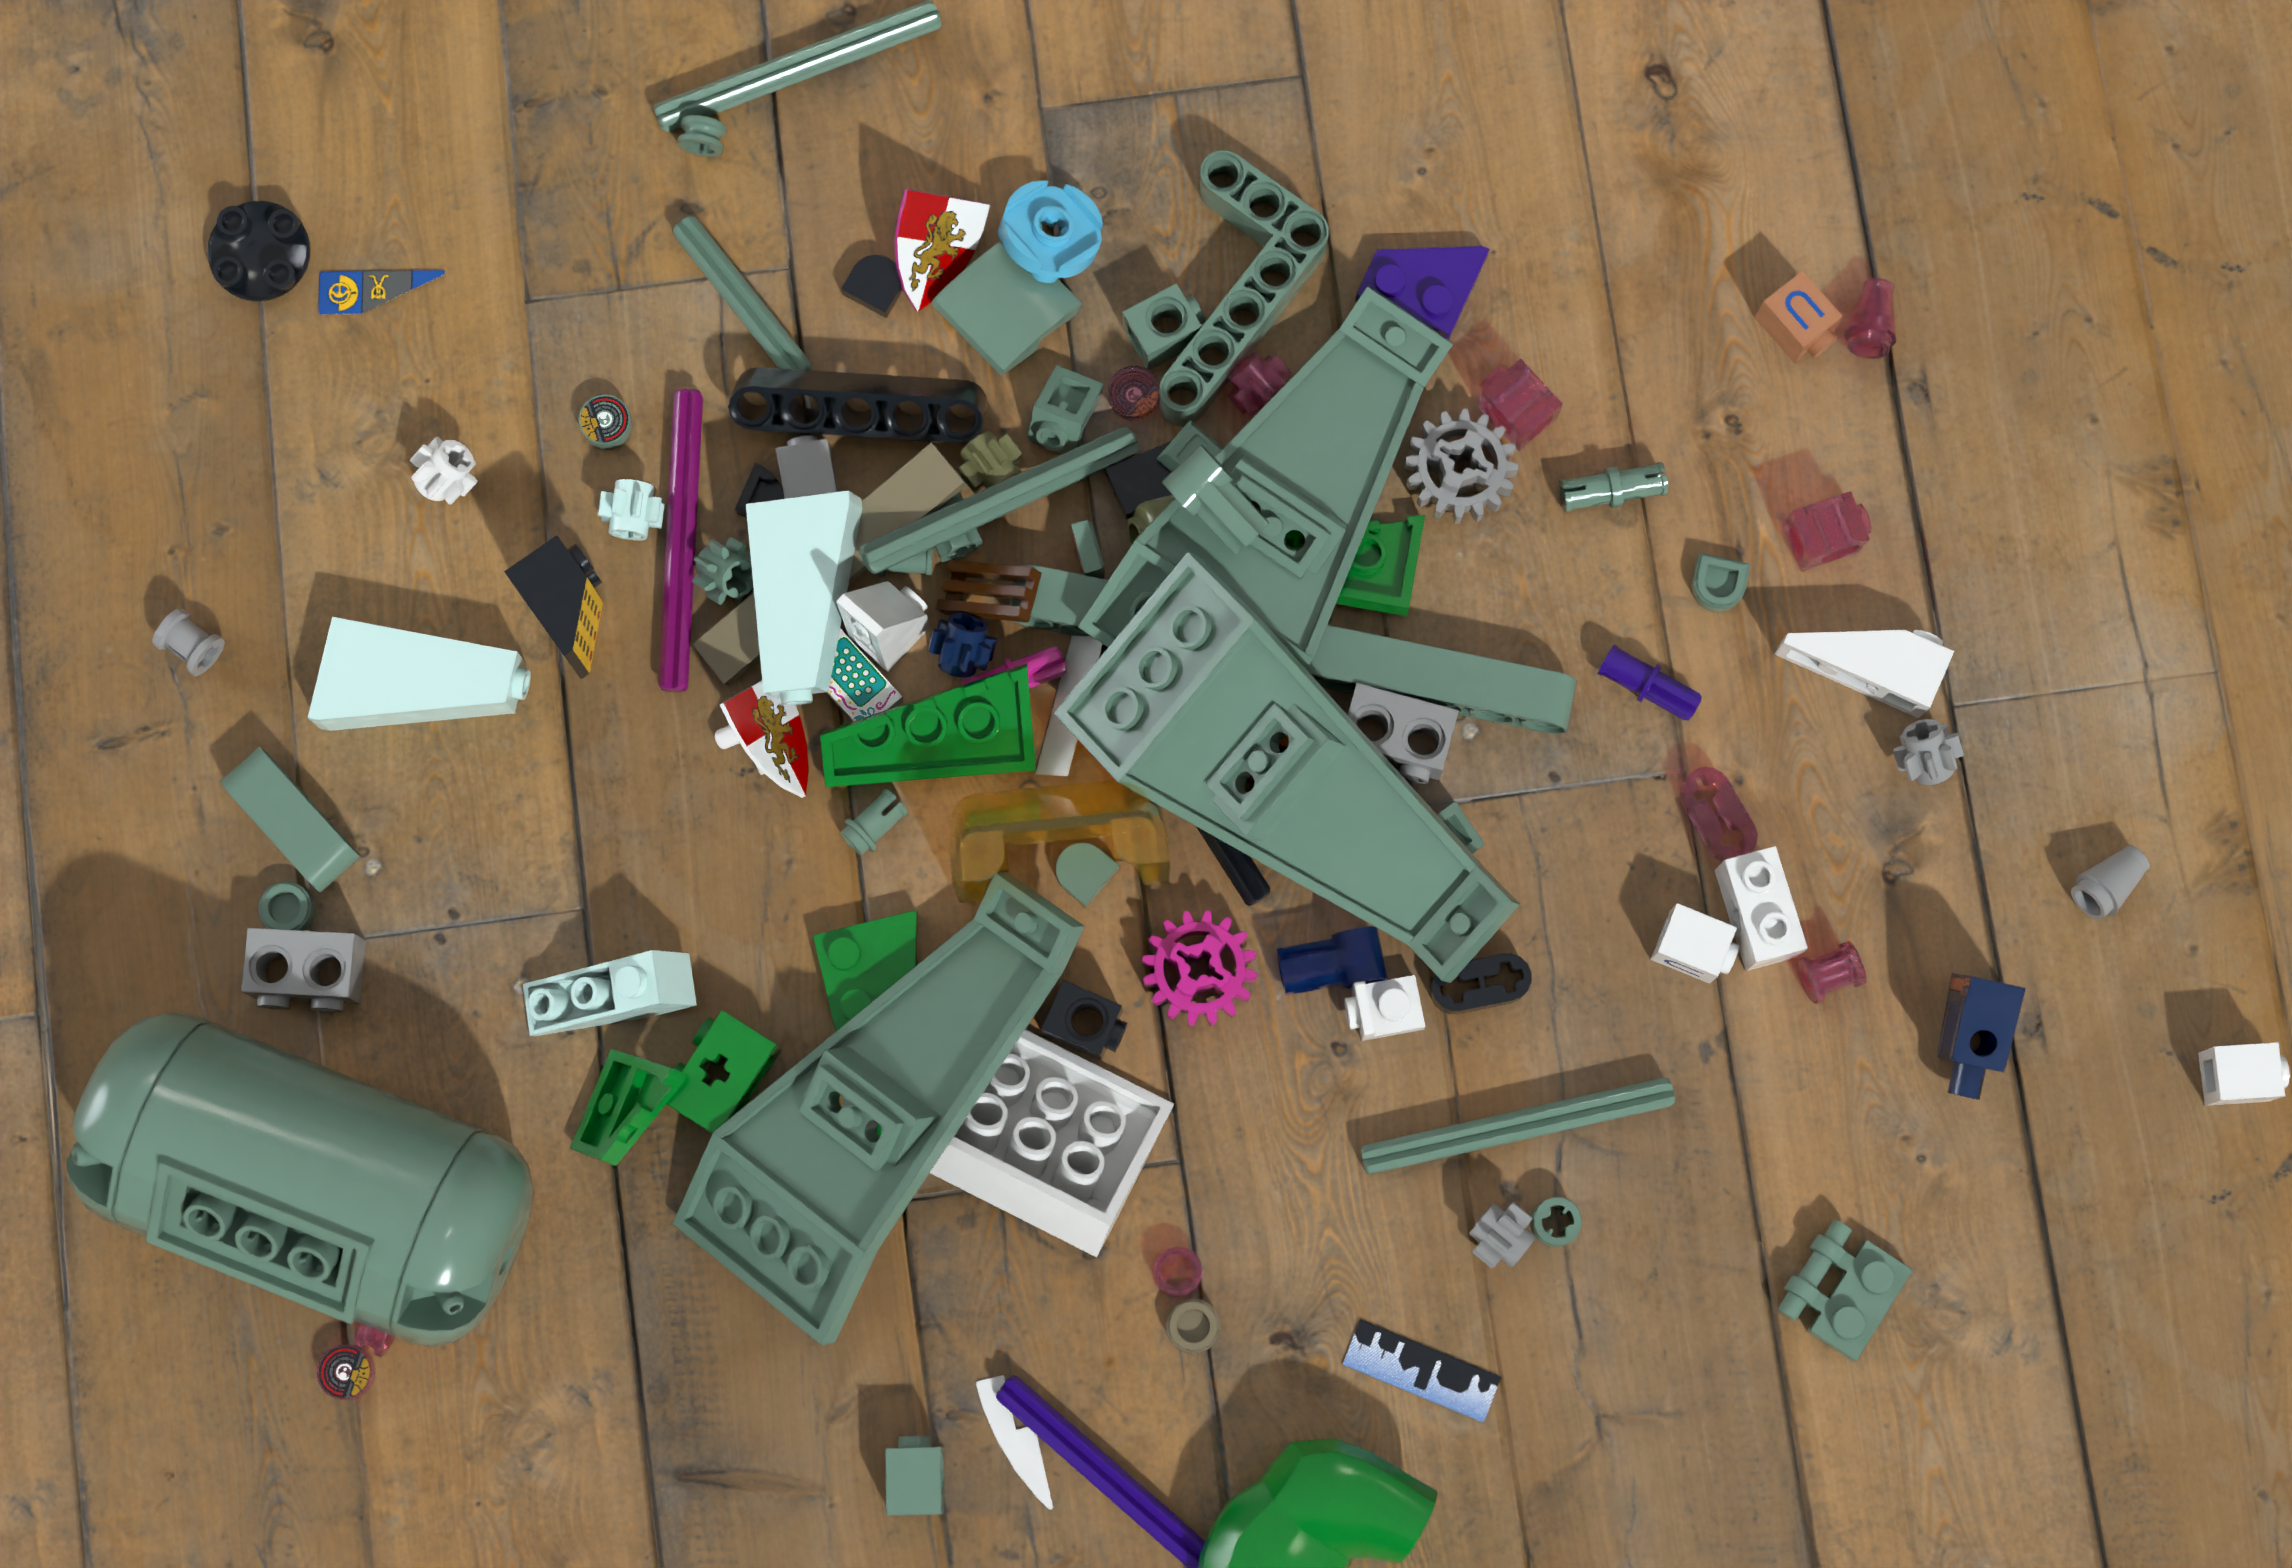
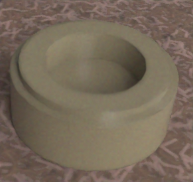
M1187 1299L1175 1305L1170 1311L1166 1323L1167 1335L1170 1342L1178 1350L1187 1354H1199L1210 1349L1217 1341L1220 1333V1319L1216 1310L1209 1303L1200 1299Z

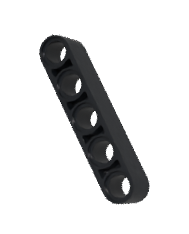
M758 367L746 370L737 379L728 408L734 422L742 428L749 430L961 443L976 438L980 433L986 412L987 398L979 385L968 380ZM746 392L759 393L765 398L767 403L764 405H754L746 400L744 394ZM799 395L811 396L817 401L819 406L810 409L798 404L795 397ZM853 398L862 399L868 403L871 409L862 412L856 411L848 405L847 400ZM906 401L914 402L920 406L922 412L914 415L907 414L900 409L898 404ZM959 404L965 405L972 409L974 415L966 418L958 417L952 413L950 407Z

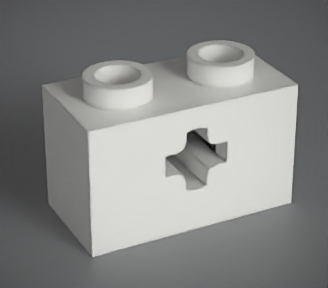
M1776 846L1726 859L1714 870L1732 926L1737 927L1734 936L1737 944L1740 945L1739 952L1745 971L1796 958L1808 949Z

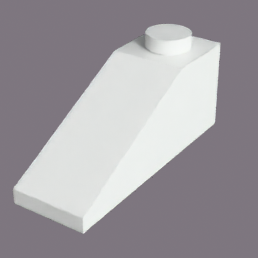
M889 581L844 593L836 601L851 641L887 672L898 663L930 628L928 617L924 613L928 608L927 604L907 586H904L899 591Z
M1907 630L1788 633L1778 645L1774 655L1916 718H1920L1931 707L1954 651L1942 646L1943 641L1939 637L1926 631L1914 630L1912 633Z

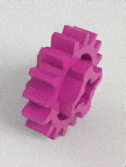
M1205 910L1201 922H1194L1189 911L1183 912V925L1178 928L1168 919L1163 922V928L1167 935L1164 939L1151 935L1149 944L1157 953L1156 955L1143 956L1142 965L1154 969V973L1144 977L1143 984L1144 987L1158 988L1159 991L1152 998V1004L1158 1006L1167 1001L1170 1004L1167 1018L1171 1021L1180 1012L1187 1014L1188 1027L1194 1028L1198 1016L1201 1015L1206 1016L1207 1022L1211 1027L1216 1026L1218 1011L1223 1010L1231 1018L1236 1015V1009L1232 1002L1235 998L1244 1002L1249 1001L1251 994L1242 984L1243 982H1256L1257 973L1253 970L1245 969V965L1256 960L1257 955L1253 950L1242 951L1241 946L1247 940L1248 935L1243 931L1232 936L1229 933L1232 919L1226 917L1217 926L1212 924V914L1209 910ZM1192 935H1207L1203 943L1185 946L1178 942ZM1225 946L1231 952L1235 962V977L1231 975V972L1222 967L1220 955ZM1202 957L1210 961L1208 970L1214 976L1209 977L1202 974L1197 981L1191 979V967L1185 961L1198 963ZM1164 961L1168 962L1178 973L1179 982L1174 992L1168 986L1164 976ZM1213 991L1218 995H1222L1211 1002L1192 1003L1198 994Z

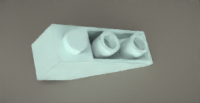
M650 950L523 984L530 1036H540L653 1017L697 1006L689 953Z

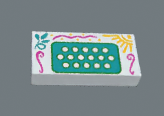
M840 628L829 691L826 693L851 721L897 707L903 701V697Z

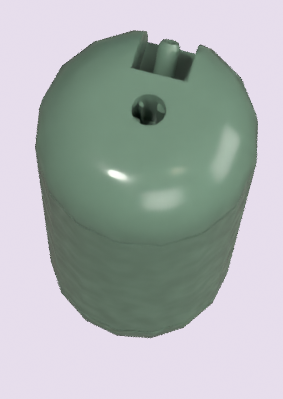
M179 1012L143 1018L125 1030L111 1044L96 1066L72 1120L74 1137L77 1139V1142L66 1161L68 1182L86 1209L104 1221L146 1237L147 1243L349 1324L357 1321L391 1336L395 1335L396 1338L406 1342L428 1347L454 1343L480 1325L491 1309L512 1269L525 1235L534 1200V1188L529 1165L519 1150L500 1136L485 1130L482 1131L480 1128L216 1023H211V1021L196 1015Z

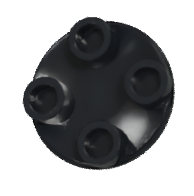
M252 201L238 206L226 207L218 214L217 223L208 241L207 256L214 278L226 291L248 301H268L288 293L299 283L309 264L310 240L304 225L293 212L276 203Z

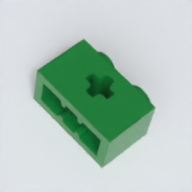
M724 1011L720 1012L716 1020L708 1017L699 1028L692 1043L698 1048L687 1065L679 1062L675 1066V1070L687 1076L684 1083L667 1102L669 1107L712 1134L747 1105L782 1051L775 1043ZM727 1060L724 1068L730 1074L728 1080L723 1082L717 1079L710 1087L709 1084L712 1077L706 1072L711 1064L720 1067Z

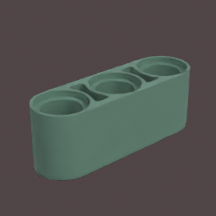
M259 746L219 781L294 867L319 892H322L361 857L262 747Z

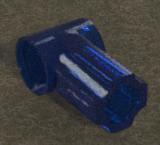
M1375 926L1341 931L1333 934L1331 939L1278 948L1276 951L1285 995L1341 985L1342 989H1351L1356 982L1365 981V984L1388 980L1379 931Z

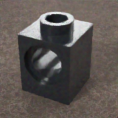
M1063 980L1042 1026V1034L1098 1060H1102L1106 1049L1116 1052L1128 1023L1120 1020L1123 1013L1122 1005ZM1082 1010L1096 1011L1102 1017V1027L1096 1034L1083 1036L1073 1029L1072 1020Z

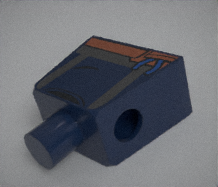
M1952 973L1938 1047L1939 1058L1954 1061L1947 1093L1980 1100L1986 1069L2004 1072L2026 988ZM1978 1032L1980 1044L1975 1051H1972L1970 1040L1973 1034Z

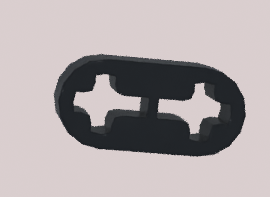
M1498 954L1473 959L1458 974L1456 980L1461 984L1476 981L1477 989L1467 990L1462 994L1461 1002L1454 1003L1451 995H1442L1440 988L1446 986L1448 982L1442 981L1435 974L1430 985V996L1434 1005L1439 1010L1448 1014H1462L1507 1005L1519 1001L1526 994L1532 982V974L1528 964L1521 957L1514 954ZM1501 965H1507L1510 973H1519L1521 980L1513 985V992L1506 993L1505 987L1501 984L1486 987L1484 979L1496 977L1500 973Z

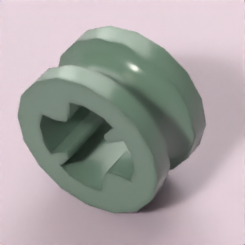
M689 115L682 118L681 128L685 131V134L678 137V147L688 153L704 157H716L723 153L724 146L719 139L725 137L727 132L726 125L706 116Z
M1553 1197L1545 1200L1535 1208L1532 1215L1531 1228L1534 1235L1541 1243L1549 1247H1561L1571 1243L1579 1235L1582 1228V1216L1579 1209L1572 1201L1565 1198ZM1551 1207L1561 1208L1560 1216L1567 1213L1570 1217L1571 1225L1563 1228V1237L1551 1236L1553 1229L1546 1232L1543 1228L1542 1220L1550 1216Z

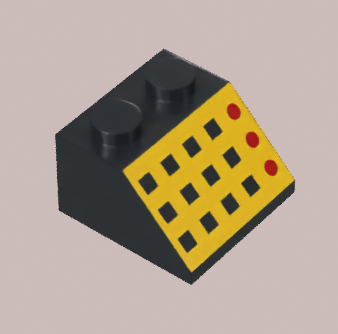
M556 535L504 572L577 675L582 679L590 673L603 607V601L594 588L600 585L602 581L577 544L567 549Z

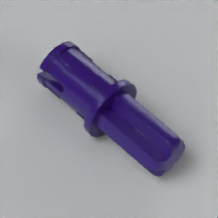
M1615 644L1612 646L1597 674L1603 675L1639 695L1637 698L1639 702H1642L1643 698L1682 720L1688 721L1692 718L1702 699L1700 693L1660 672L1661 665L1657 664L1654 668L1618 648L1619 646Z

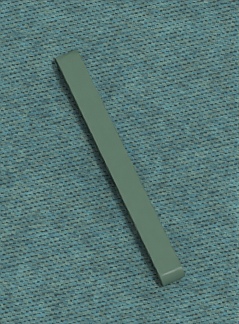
M1019 565L1033 567L1042 574L1029 623L1013 622L1071 636H1090L1078 628V626L1109 580L1042 566ZM1015 582L1014 586H1025L1026 582ZM1011 598L1010 606H1020L1021 599ZM1331 625L1326 626L1315 656L1306 669L1325 688L1354 693L1356 683L1456 709L1459 710L1458 715L1550 734H1564L1568 731L1577 680L1572 676L1555 671Z

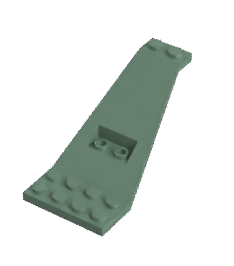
M1368 285L1340 328L1215 456L1217 461L1234 479L1232 481L1233 485L1248 501L1252 500L1259 504L1261 514L1270 524L1249 545L1235 555L1212 532L1211 528L1198 514L1193 516L1175 498L1136 538L1078 628L1109 647L1186 553L1190 552L1197 555L1268 626L1304 668L1307 669L1318 649L1422 391L1452 347L1453 342ZM1291 530L1300 531L1305 537L1304 545L1299 548L1289 546L1285 540L1286 533Z
M1190 552L1186 553L1054 712L1059 720L1118 783L1407 944L1444 982L1451 983L1521 905L1485 869L1268 626L1197 555ZM1287 736L1289 740L1288 747L1281 753L1279 750L1280 741L1283 737ZM1253 776L1254 786L1250 792L1246 793L1245 783L1249 777Z
M995 872L972 921L713 1132L673 1221V1225L820 1345L835 1343L879 1248L1064 972L1085 926L1010 873ZM840 1095L843 1098V1107L840 1105ZM878 1124L880 1125L882 1131L880 1136L878 1135L877 1131Z

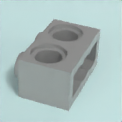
M1356 683L1348 712L1350 719L1356 725L1365 719H1374L1382 724L1385 736L1380 740L1371 742L1405 780L1420 784H1427L1429 778L1439 781L1444 769L1459 710ZM1415 733H1425L1434 740L1436 750L1428 755H1419L1409 747L1408 738Z
M248 928L241 992L254 999H258L257 1006L261 1008L290 1009V1001L311 1002V1010L343 1012L344 1003L360 1004L366 941L355 933ZM285 957L288 963L286 975L276 983H269L266 976L269 964L277 958ZM339 960L341 964L339 979L329 986H322L319 980L321 968L329 961Z

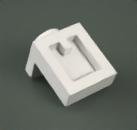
M1415 975L1365 984V981L1356 982L1351 988L1352 997L1344 998L1350 1030L1359 1028L1361 1041L1424 1030L1426 1027Z

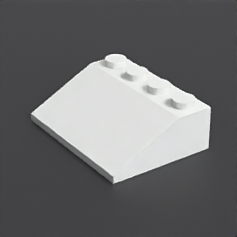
M1025 1029L930 1173L1097 1257L1174 1104Z

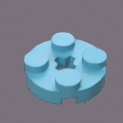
M1034 181L1021 186L1009 198L998 228V237L1008 255L1020 267L1031 272L1032 276L1042 283H1053L1058 278H1068L1083 272L1095 260L1102 241L1101 229L1103 222L1099 209L1084 192L1068 184H1065L1063 189L1047 186L1049 181ZM1045 222L1049 227L1060 226L1062 230L1059 237H1053L1043 232L1041 223Z

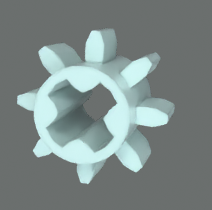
M620 479L615 481L614 493L601 491L598 516L601 517V522L609 523L608 533L610 535L627 540H645L648 536L649 527L661 529L665 504L661 503L662 498L653 497V485L638 480Z

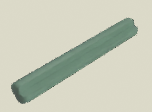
M687 216L677 223L673 228L675 238L779 369L812 371L810 360L695 216Z

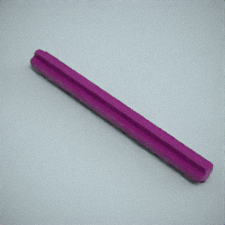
M694 389L676 390L673 400L658 680L660 688L667 692L686 691L689 681L694 584L692 580L694 579L703 411L701 392Z

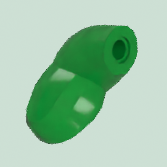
M1329 1438L1290 1442L1270 1463L1258 1480L1227 1501L1208 1532L1199 1556L1198 1568H1349L1352 1559H1374L1400 1563L1412 1551L1422 1535L1435 1507L1438 1492L1436 1489L1400 1470L1376 1454L1340 1439Z

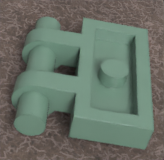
M1834 1219L1825 1234H1818L1809 1247L1813 1253L1798 1276L1792 1275L1784 1287L1787 1294L1777 1311L1786 1318L1796 1322L1804 1307H1809L1817 1315L1806 1332L1851 1362H1856L1913 1270L1868 1240L1861 1243L1854 1256L1850 1255L1842 1247L1851 1234L1852 1229ZM1832 1265L1843 1272V1274L1827 1297L1816 1288Z

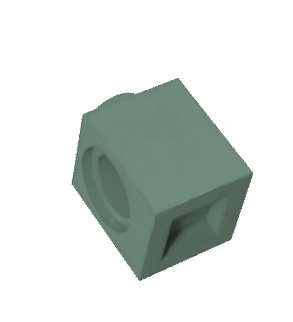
M1177 283L1122 312L1123 330L1147 371L1181 354L1200 330L1201 324L1205 322L1204 314L1194 296L1184 297ZM1171 317L1178 321L1180 327L1172 333H1162L1156 330L1153 324L1159 318Z
M931 1436L898 1437V1448H885L886 1516L945 1514L944 1447H931Z

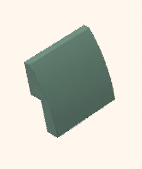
M999 241L950 282L933 299L931 305L1002 376L1036 352L1043 338L1077 315L1082 303L1059 279L1053 283L1037 281L1031 272L1020 267L1008 255L1002 242Z

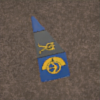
M445 271L320 272L319 314H362L445 275Z

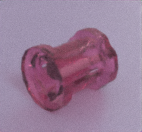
M1850 941L1839 944L1838 950L1817 958L1810 959L1804 956L1796 961L1801 984L1809 999L1815 1004L1824 1001L1825 994L1851 984L1854 987L1866 984L1864 966L1856 948Z

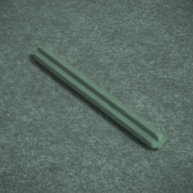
M932 0L924 1L658 102L654 105L655 115L663 131H672L681 127V120L685 116L699 115L708 117L935 31L941 27L939 11Z
M1121 427L862 545L860 548L862 561L871 573L876 574L1136 455L1139 451L1137 438L1128 427Z
M1659 1078L1367 1144L1361 1148V1159L1366 1173H1379L1667 1108L1675 1103V1093L1669 1078Z

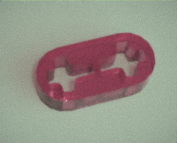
M1703 767L1694 770L1684 780L1680 788V800L1709 852L1715 859L1721 862L1751 853L1757 844L1758 833L1755 824L1729 780L1721 771L1715 768ZM1701 780L1704 786L1714 784L1717 787L1718 792L1712 799L1718 812L1714 813L1707 800L1702 799L1697 802L1692 794L1698 789L1696 781ZM1723 818L1732 832L1740 829L1744 833L1745 837L1739 842L1741 850L1737 851L1733 845L1726 847L1721 845L1719 839L1725 834V831L1719 819Z

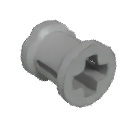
M175 609L161 622L153 635L152 643L159 650L168 649L187 664V671L193 676L202 675L219 658L225 645L224 639L217 634L209 635L190 621V613L185 609Z

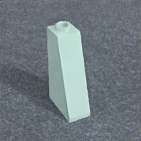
M849 490L746 504L763 693L781 698V705L813 702L812 694L829 691L842 621L836 601L844 593H847L862 514V499Z
M332 617L308 719L319 729L333 731L514 714L518 699L525 700L528 694L531 671L526 669V662L517 651Z

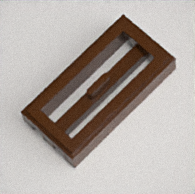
M957 560L948 561L946 570L951 572L952 575L950 580L943 579L941 590L946 592L945 600L938 599L935 609L945 615L964 612L985 619L1029 623L1042 574L1040 571L1030 566ZM968 577L1026 583L1025 586L968 582L965 579ZM961 594L1021 599L1020 606L960 601Z

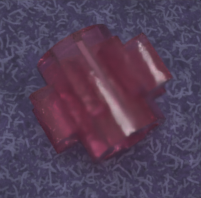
M1254 352L1242 360L1229 374L1228 379L1233 383L1235 389L1227 397L1242 414L1246 412L1252 414L1255 410L1259 412L1285 386L1286 382L1284 380L1292 372L1277 355L1273 357L1267 355L1263 359L1257 352Z

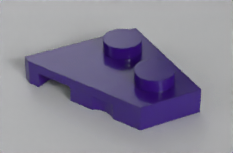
M1484 246L1376 250L1356 293L1355 301H1358L1369 285L1450 339L1490 249Z

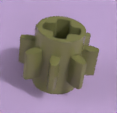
M991 431L984 432L962 449L960 455L966 463L959 467L960 475L972 492L976 494L983 487L987 489L1022 473L1017 466L1018 463L1023 461L1022 451L1009 434L997 440Z

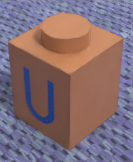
M1803 270L1765 299L1755 316V319L1794 364L1807 353L1816 358L1837 340L1834 331L1843 318L1841 313Z

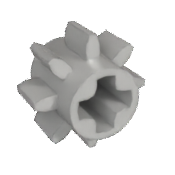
M1933 719L1919 720L1907 726L1903 734L1899 736L1902 746L1893 749L1898 770L1906 771L1910 781L1916 780L1922 785H1935L1949 779L1953 775L1954 770L1958 769L1955 759L1964 756L1958 733L1950 734L1948 724L1942 725L1939 721Z
M1493 1202L1469 1232V1235L1479 1242L1472 1253L1491 1269L1500 1260L1512 1268L1536 1238L1526 1228L1533 1217L1515 1202L1510 1203L1505 1211Z

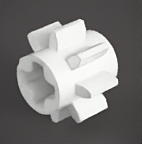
M435 437L428 446L423 444L410 459L413 465L419 468L411 477L417 490L424 497L433 501L445 499L448 504H453L460 495L465 496L478 481L473 475L469 474L470 470L476 465L471 452L466 446L455 440L442 441L439 437Z

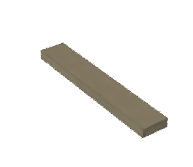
M932 442L862 500V514L849 584L867 570L860 553L862 545L936 512L968 485ZM754 592L692 644L722 683L727 686L732 684L760 660Z

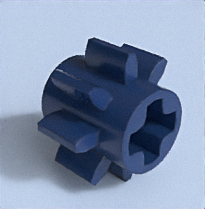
M958 612L950 615L948 621L939 620L937 629H933L928 652L940 655L938 666L943 672L951 676L967 678L975 675L977 668L983 671L987 669L988 661H992L997 638L986 635L988 625L982 618L974 614Z

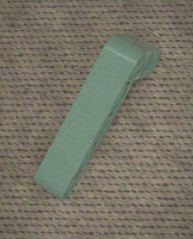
M1229 150L1212 152L1204 159L1200 169L1199 193L1201 199L1211 210L1261 244L1264 248L1163 376L1159 388V409L1165 420L1175 426H1185L1190 420L1195 423L1202 417L1322 262L1327 249L1329 226L1326 219L1307 203L1242 157ZM1218 174H1226L1231 176L1235 183L1227 188H1219L1214 186L1210 179ZM1259 203H1267L1272 205L1277 212L1269 217H1259L1251 211V208ZM1300 232H1308L1313 234L1318 242L1309 247H1302L1296 244L1292 237ZM1269 271H1278L1283 273L1288 281L1280 286H1270L1262 280L1261 276ZM1248 310L1257 317V320L1251 325L1240 326L1230 316L1236 311ZM1217 349L1223 352L1227 359L1222 364L1214 366L1204 363L1199 356L1206 350ZM1182 388L1192 391L1196 398L1191 404L1184 406L1173 403L1168 396L1174 390Z

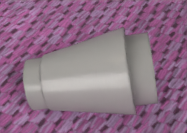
M2127 845L2121 851L2116 852L2076 877V885L2071 889L2072 898L2076 905L2093 919L2101 920L2106 915L2114 916L2141 880L2144 873L2150 868V863L2142 851L2134 846Z

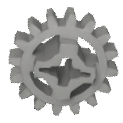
M1462 409L1459 420L1452 421L1451 416L1447 411L1441 412L1439 418V427L1436 428L1428 421L1423 423L1421 432L1425 439L1412 437L1409 449L1417 455L1406 457L1404 469L1416 473L1408 478L1407 488H1421L1422 492L1418 497L1417 504L1419 507H1422L1430 502L1436 505L1434 518L1439 519L1447 510L1453 512L1454 524H1460L1464 512H1470L1473 519L1478 522L1482 520L1484 514L1483 506L1486 505L1490 510L1497 512L1502 504L1498 494L1503 496L1511 495L1514 484L1506 478L1517 475L1519 464L1507 460L1514 455L1516 446L1509 443L1501 444L1500 441L1506 431L1503 426L1493 431L1486 428L1489 419L1488 415L1483 414L1475 423L1470 421L1468 409ZM1454 436H1465L1462 439L1455 440L1452 442H1447L1444 440ZM1483 445L1491 453L1495 469L1493 468L1494 464L1485 459L1482 451ZM1460 459L1469 462L1468 468L1462 474L1456 473L1453 470L1454 465H1457ZM1427 464L1430 465V470L1438 474L1441 483L1440 488L1431 480ZM1472 490L1479 493L1471 497H1458V495Z

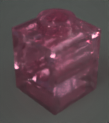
M1520 359L1509 369L1504 364L1499 366L1481 383V387L1484 390L1482 391L1478 408L1489 416V420L1497 428L1503 426L1506 429L1504 436L1511 444H1515L1516 449L1520 451L1558 418L1563 404L1526 363Z
M1851 491L1793 510L1783 524L1801 572L1859 553L1869 541L1868 534L1871 533L1869 515L1862 504L1856 505Z

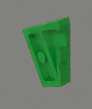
M611 1049L569 1149L617 1166L684 1083L687 1075L673 1068Z

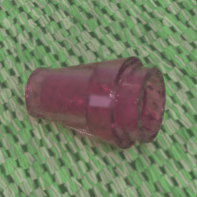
M1871 278L1863 283L1861 296L1844 333L1845 339L1848 341L1849 351L1856 356L1867 359L1882 358L1889 353L1890 347L1896 343L1893 304L1894 285L1886 279Z

